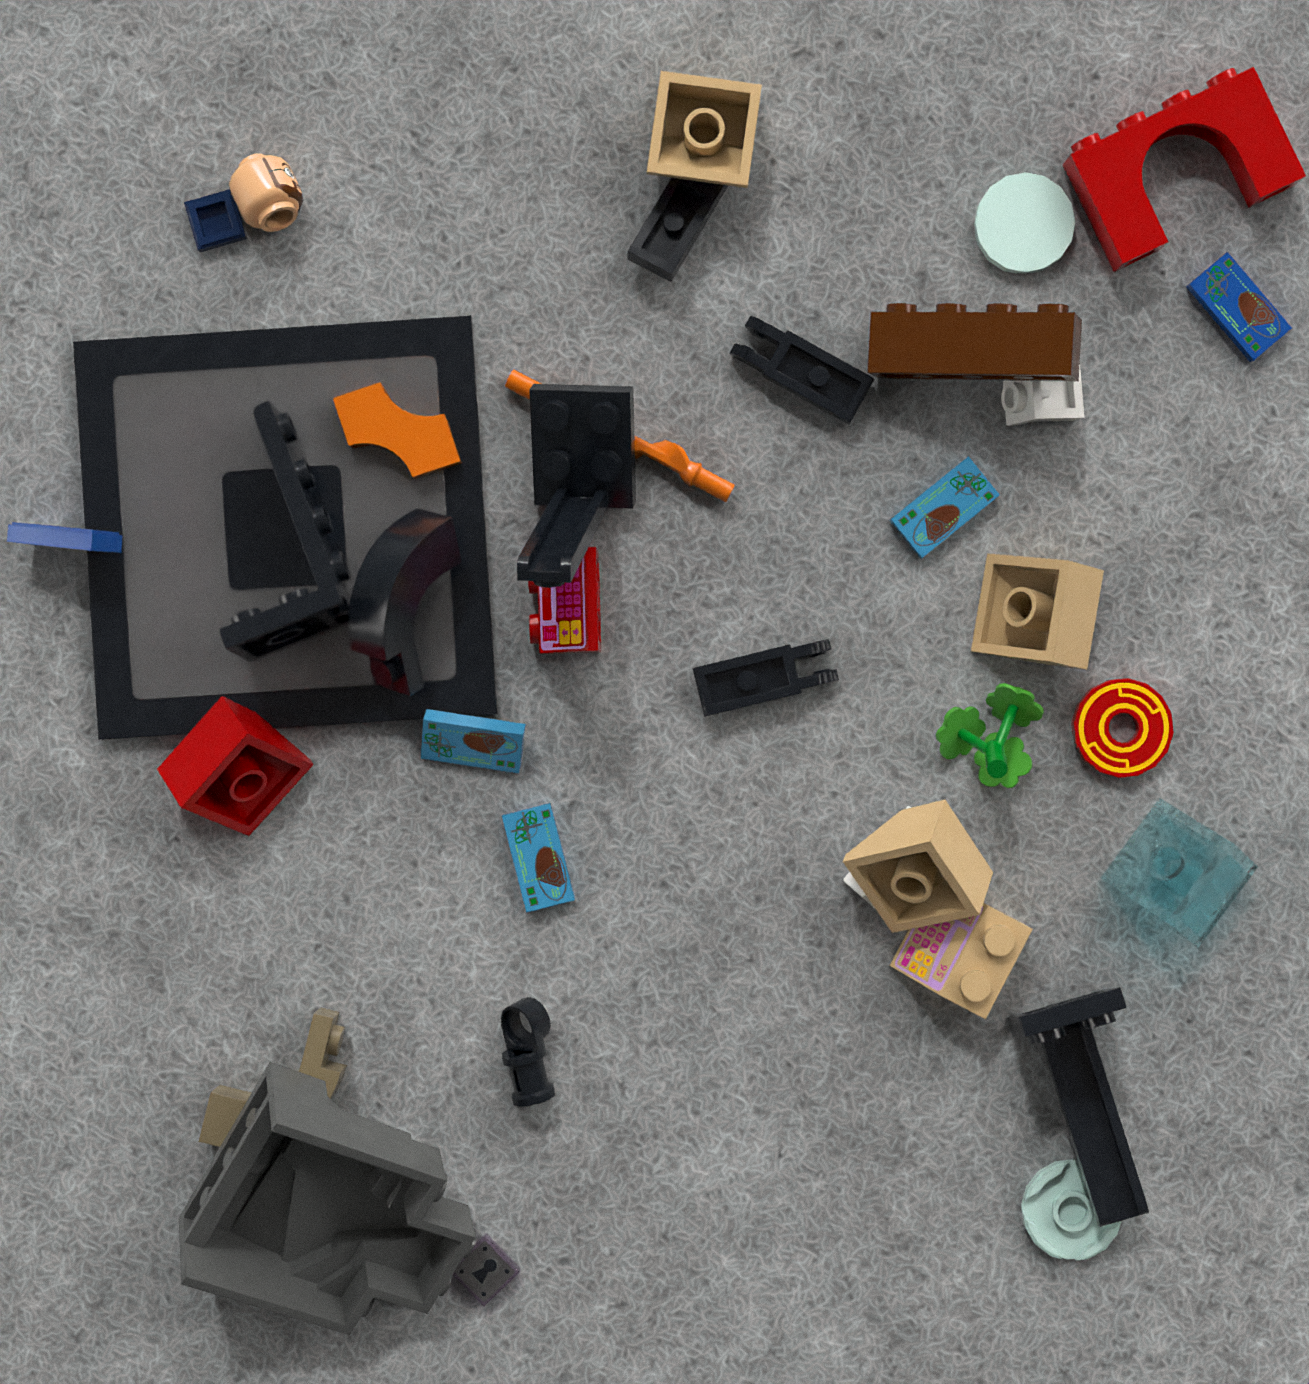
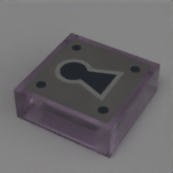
M485 1233L475 1243L471 1254L461 1260L452 1275L485 1306L520 1272L521 1268Z

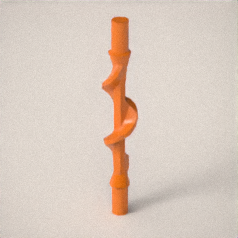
M514 369L509 375L505 387L530 400L529 389L531 386L542 383ZM635 436V459L645 455L677 472L689 487L695 486L727 502L735 484L702 468V463L689 461L685 450L676 443L664 440L651 444Z

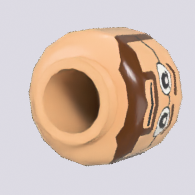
M263 154L250 155L240 162L239 167L232 174L229 182L231 195L243 220L251 227L263 229L267 232H275L285 229L296 220L303 203L302 190L289 164L281 157Z

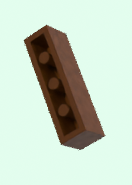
M891 303L887 304L886 312H871L867 373L876 378L1079 382L1082 319L1075 312H1069L1068 305L1039 304L1037 312H1017V305L994 303L986 305V312H966V305L942 303L936 305V312H917V305Z

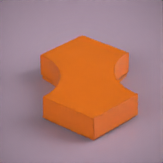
M381 382L333 398L349 447L377 446L387 449L404 461L414 479L462 463L445 414L421 416L409 413L398 407L391 400Z

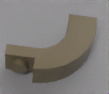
M320 1007L313 1014L298 1072L326 1081L327 1095L332 1099L344 1077L347 1065L329 1061L328 1058L329 1055H338L345 1027L337 1025L340 1012ZM223 1085L217 1086L210 1093L198 1142L220 1147L252 1092Z

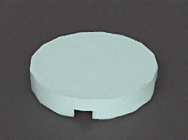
M1027 172L1006 176L988 189L977 206L974 222L977 245L989 262L1005 272L1027 274L1043 271L1061 258L1072 241L1075 227L1072 203L1063 189L1045 176Z
M1062 1160L1049 1164L1040 1169L1025 1188L1021 1203L1023 1224L1035 1245L1049 1256L1059 1259H1075L1076 1261L1090 1259L1106 1250L1117 1236L1121 1221L1102 1227L1098 1226L1078 1160Z

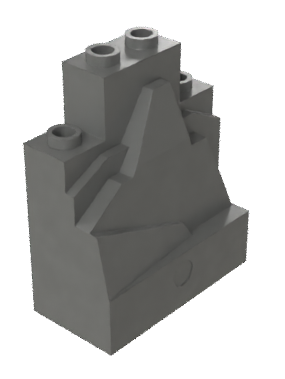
M269 1062L178 1218L181 1285L350 1335L360 1318L366 1317L369 1314L375 1298L428 1314L438 1296H443L447 1292L452 1274L461 1260L471 1254L476 1242V1231L473 1228L469 1206L442 1197L447 1185V1174L444 1172L440 1149L412 1140L411 1133L342 1110L328 1097L326 1081Z

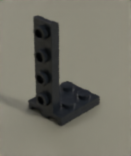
M533 384L529 389L534 505L547 506L518 556L517 581H534L536 586L545 588L558 587L565 584V582L571 583L607 509H633L636 503L633 386Z
M269 400L258 404L254 408L253 417L318 590L311 593L308 592V589L292 591L278 599L280 605L263 612L260 611V608L239 612L230 618L232 624L218 629L225 649L248 662H253L348 624L351 598L344 582L351 579L350 570L342 552L339 550L333 553L327 537L328 534L334 532L331 520L323 504L315 506L309 488L316 486L315 478L305 458L298 460L292 442L299 440L294 423L288 412L280 414Z
M1120 987L1102 989L1087 995L1007 1017L1013 1037H1028L1030 1044L1041 1043L1099 1227L1149 1213L1092 1032V1028L1115 1022L1114 1011L1127 1008Z

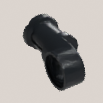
M522 998L506 1007L501 1014V1027L507 1048L502 1053L503 1065L509 1067L514 1092H512L513 1105L527 1107L550 1100L555 1096V1089L553 1083L548 1082L543 1057L546 1055L543 1038L549 1034L551 1027L549 1015L544 1006L535 998ZM520 1012L524 1014V1016L529 1021L532 1031L531 1033L528 1032L522 1025L520 1020Z

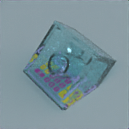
M1159 798L1101 879L1166 927L1199 948L1258 866L1235 844Z

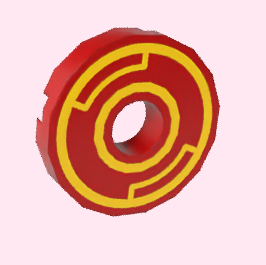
M1130 678L1106 680L1089 689L1077 703L1071 722L1074 743L1081 758L1097 772L1118 778L1139 776L1156 767L1168 752L1174 733L1172 713L1163 696L1147 683ZM1119 713L1131 716L1136 725L1133 737L1123 743L1113 739L1109 732L1110 721Z

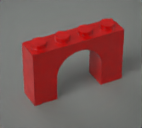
M1254 67L1239 74L1236 73L1234 68L1225 70L1206 82L1208 89L1193 96L1189 89L1181 91L1161 103L1162 111L1147 118L1144 111L1135 113L1116 125L1118 132L1103 139L1100 138L1098 133H1094L1070 147L1073 153L1066 159L1063 167L1114 272L1158 252L1169 242L1146 195L1142 180L1143 162L1147 151L1153 144L1164 138L1188 135L1203 139L1213 145L1226 160L1248 208L1294 187L1306 177Z

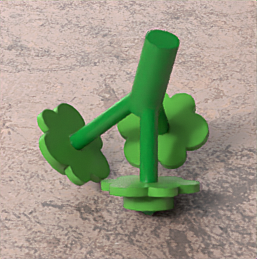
M1006 683L996 686L995 691L989 693L986 697V703L993 708L991 711L992 716L1002 720L998 732L989 734L983 741L980 737L985 732L986 725L984 721L979 719L978 709L973 706H969L965 710L960 707H953L946 713L942 726L936 732V740L941 743L940 754L946 759H954L959 754L967 755L974 747L978 750L974 755V761L981 767L978 774L981 783L987 787H996L1001 783L1006 788H1013L1018 784V776L1028 774L1032 769L1033 763L1031 757L1023 752L1024 743L1020 738L1011 737L1007 739L1012 724L1014 722L1020 727H1027L1031 721H1038L1042 718L1044 709L1040 704L1034 702L1035 697L1030 691Z

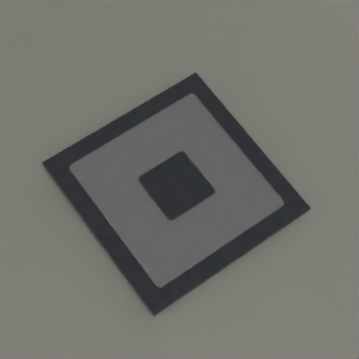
M471 315L73 342L85 529L119 532V535H123L121 553L86 550L98 740L188 734L221 696L256 712L274 728L424 719L426 709L469 716L497 714ZM381 382L384 389H386L387 395L390 396L389 398L401 409L421 416L445 414L462 463L414 479L404 461L387 449L369 445H362L364 447L356 446V448L349 447L333 398ZM269 400L280 414L288 412L294 423L299 440L292 442L298 460L302 458L307 460L315 478L316 486L309 488L315 506L323 504L331 520L334 532L328 534L327 537L333 553L340 550L350 570L351 579L344 581L350 596L358 571L368 551L378 537L392 523L415 508L453 517L462 563L438 577L425 591L419 603L414 622V639L425 687L412 696L375 685L374 678L370 672L369 656L351 651L348 624L253 662H248L225 649L218 629L232 624L230 618L235 614L252 608H260V611L263 612L280 605L278 599L295 590L308 589L309 593L318 590L253 417V410L258 404Z

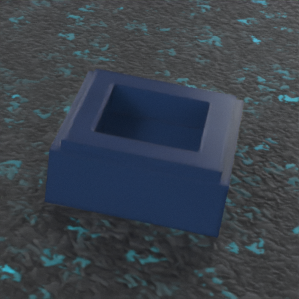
M230 189L184 202L197 250L200 253L248 239L241 214L231 195Z

